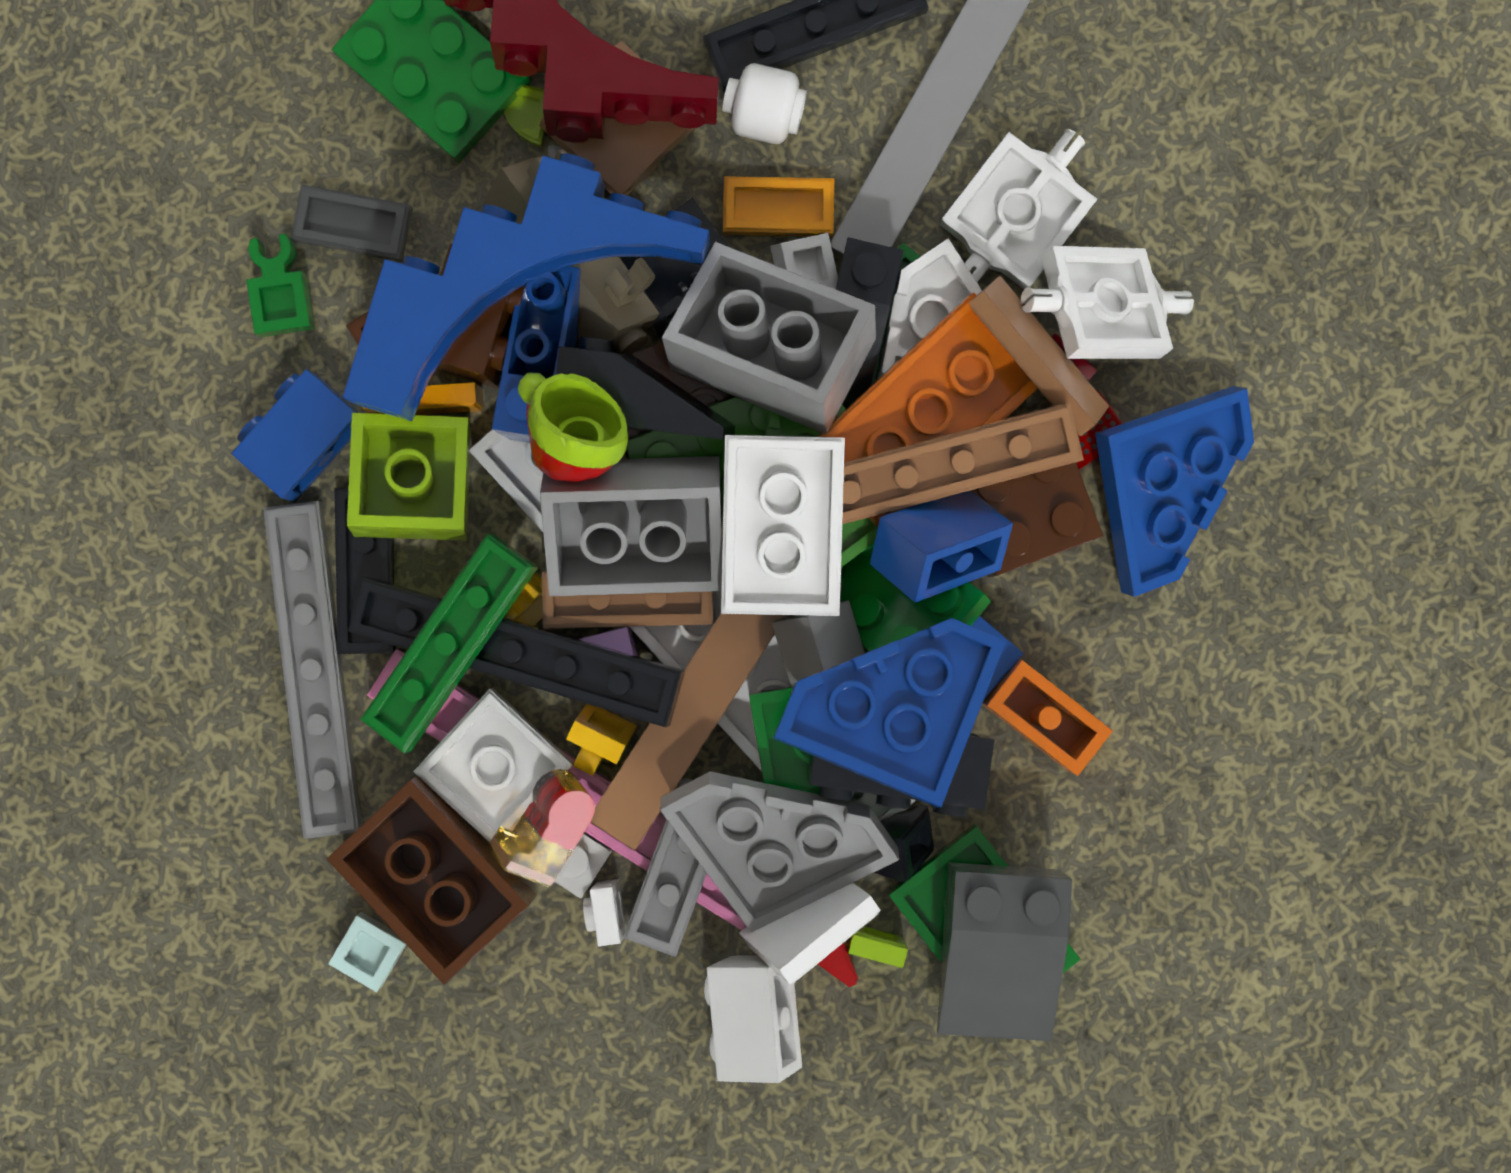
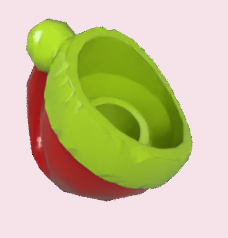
M532 372L527 373L519 381L518 394L527 403L526 419L532 457L537 467L553 480L579 482L599 477L620 461L628 443L627 422L617 402L602 387L598 386L596 382L572 373L568 375L563 373L556 374L545 379L540 373Z

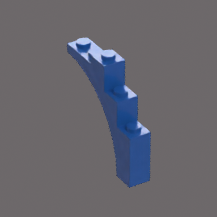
M562 153L559 160L542 155L522 224L516 223L518 217L516 214L500 207L485 204L481 212L464 207L443 276L438 275L440 270L438 265L420 258L405 256L403 264L387 259L384 260L343 398L355 405L412 421L429 379L453 343L489 307L525 283L569 265L609 257H663L703 265L710 246L709 230L700 228L701 220L683 212L669 210L666 217L643 211L645 207L643 202L623 194L612 193L609 200L603 199L605 185L601 173L594 171L595 165L592 162L567 153Z

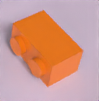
M1018 660L982 702V705L1063 769L1076 776H1079L1113 732V730L1023 660Z

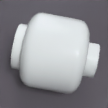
M752 63L745 67L740 80L729 78L722 111L732 114L731 124L735 134L771 144H780L784 142L789 133L797 135L807 90L799 89V79L793 72Z

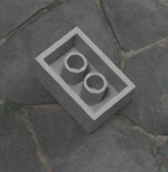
M715 242L663 334L662 340L672 371L827 434L876 340L875 305Z
M719 456L620 459L609 471L599 477L579 482L553 480L543 473L540 500L549 596L721 591L722 525Z

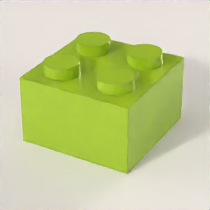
M352 413L347 527L354 537L467 541L469 450L471 439L468 417L414 415L413 420L408 421L388 414Z

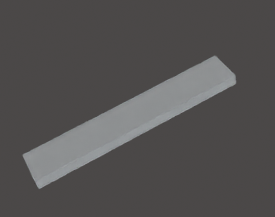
M1031 0L966 1L831 241L833 253L843 258L848 237L893 247Z
M321 501L265 507L263 510L303 839L354 833L362 826L342 658L341 654H337V617L323 503Z

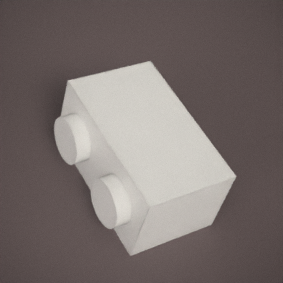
M758 955L730 956L707 967L704 994L711 1010L713 1032L710 1038V1054L716 1063L717 1081L780 1083L801 1069L802 1058L795 985H789Z

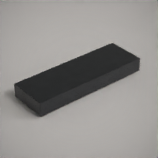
M334 488L337 654L394 653L396 650L395 645L348 632L362 577H371L394 584V539L354 537L347 527L348 488Z

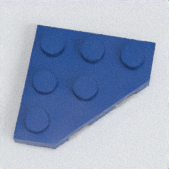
M1232 386L1095 433L1121 593L1135 597L1180 580L1190 561L1185 554L1199 528L1207 530L1227 493V490L1222 487L1236 460L1244 462L1254 443L1247 388Z
M950 618L830 669L801 679L793 686L773 739L932 806L942 807L1006 641Z

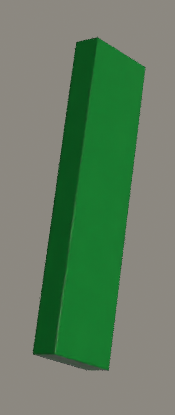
M487 533L360 720L403 753L411 752L536 572L538 566L495 534Z

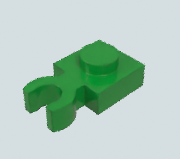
M286 234L279 235L280 252L276 257L270 259L265 257V248L260 240L254 238L249 241L248 251L250 258L261 268L262 277L246 279L254 334L260 338L315 329L307 275L302 271L290 272V267L296 259V246L293 240Z

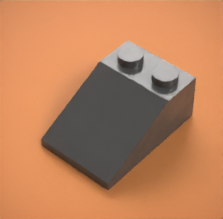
M948 862L937 1022L938 1034L1051 1041L1069 939L1072 879L1059 869Z

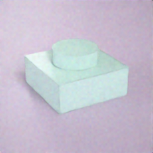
M360 912L356 915L331 958L329 965L373 991L378 992L385 983L406 944L391 928Z

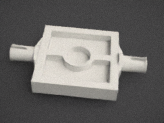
M1066 129L1049 154L1031 149L1012 133L1008 132L941 219L939 225L964 243L971 254L966 260L965 265L969 271H974L972 276L977 283L988 268H990L991 270L1003 273L1021 288H1030L1044 270L1041 256L1052 246H1062L1097 201L1096 197L1075 182L1066 168L1080 148L1085 145L1084 139L1078 135L1066 152L1063 151L1075 135V131Z
M1052 246L1041 256L1049 289L1025 288L1021 295V304H1025L1022 307L1024 312H1052L1055 315L1067 359H1161L1173 349L1166 324L1167 313L1186 315L1191 312L1194 304V299H1189L1192 296L1190 291H1164L1152 273L1145 248Z

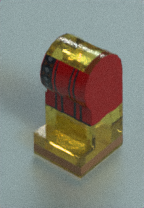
M563 769L552 770L544 774L536 782L533 789V802L529 804L513 831L500 826L488 845L504 871L550 888L591 823L595 813V803L573 773Z

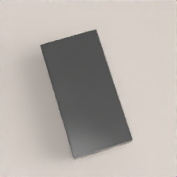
M301 184L291 239L298 243L403 262L413 208L409 204Z

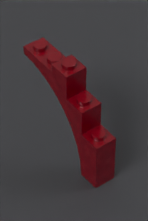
M444 0L447 6H456L461 10L471 12L480 11L484 8H493L490 45L496 70H504L512 75L521 77L545 73L543 115L548 136H557L563 141L573 143L584 142L589 138L603 139L605 118L616 119L618 122L627 125H640L647 121L672 122L678 127L689 129L698 128L704 124H717L719 77L674 71L633 57L591 33L562 8L556 0Z

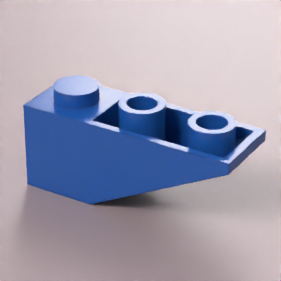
M566 266L527 282L520 305L514 306L492 430L510 440L530 443L526 419L527 403L518 394L519 381L530 372L540 373L545 379L556 375L559 346L577 347L581 275L579 267Z

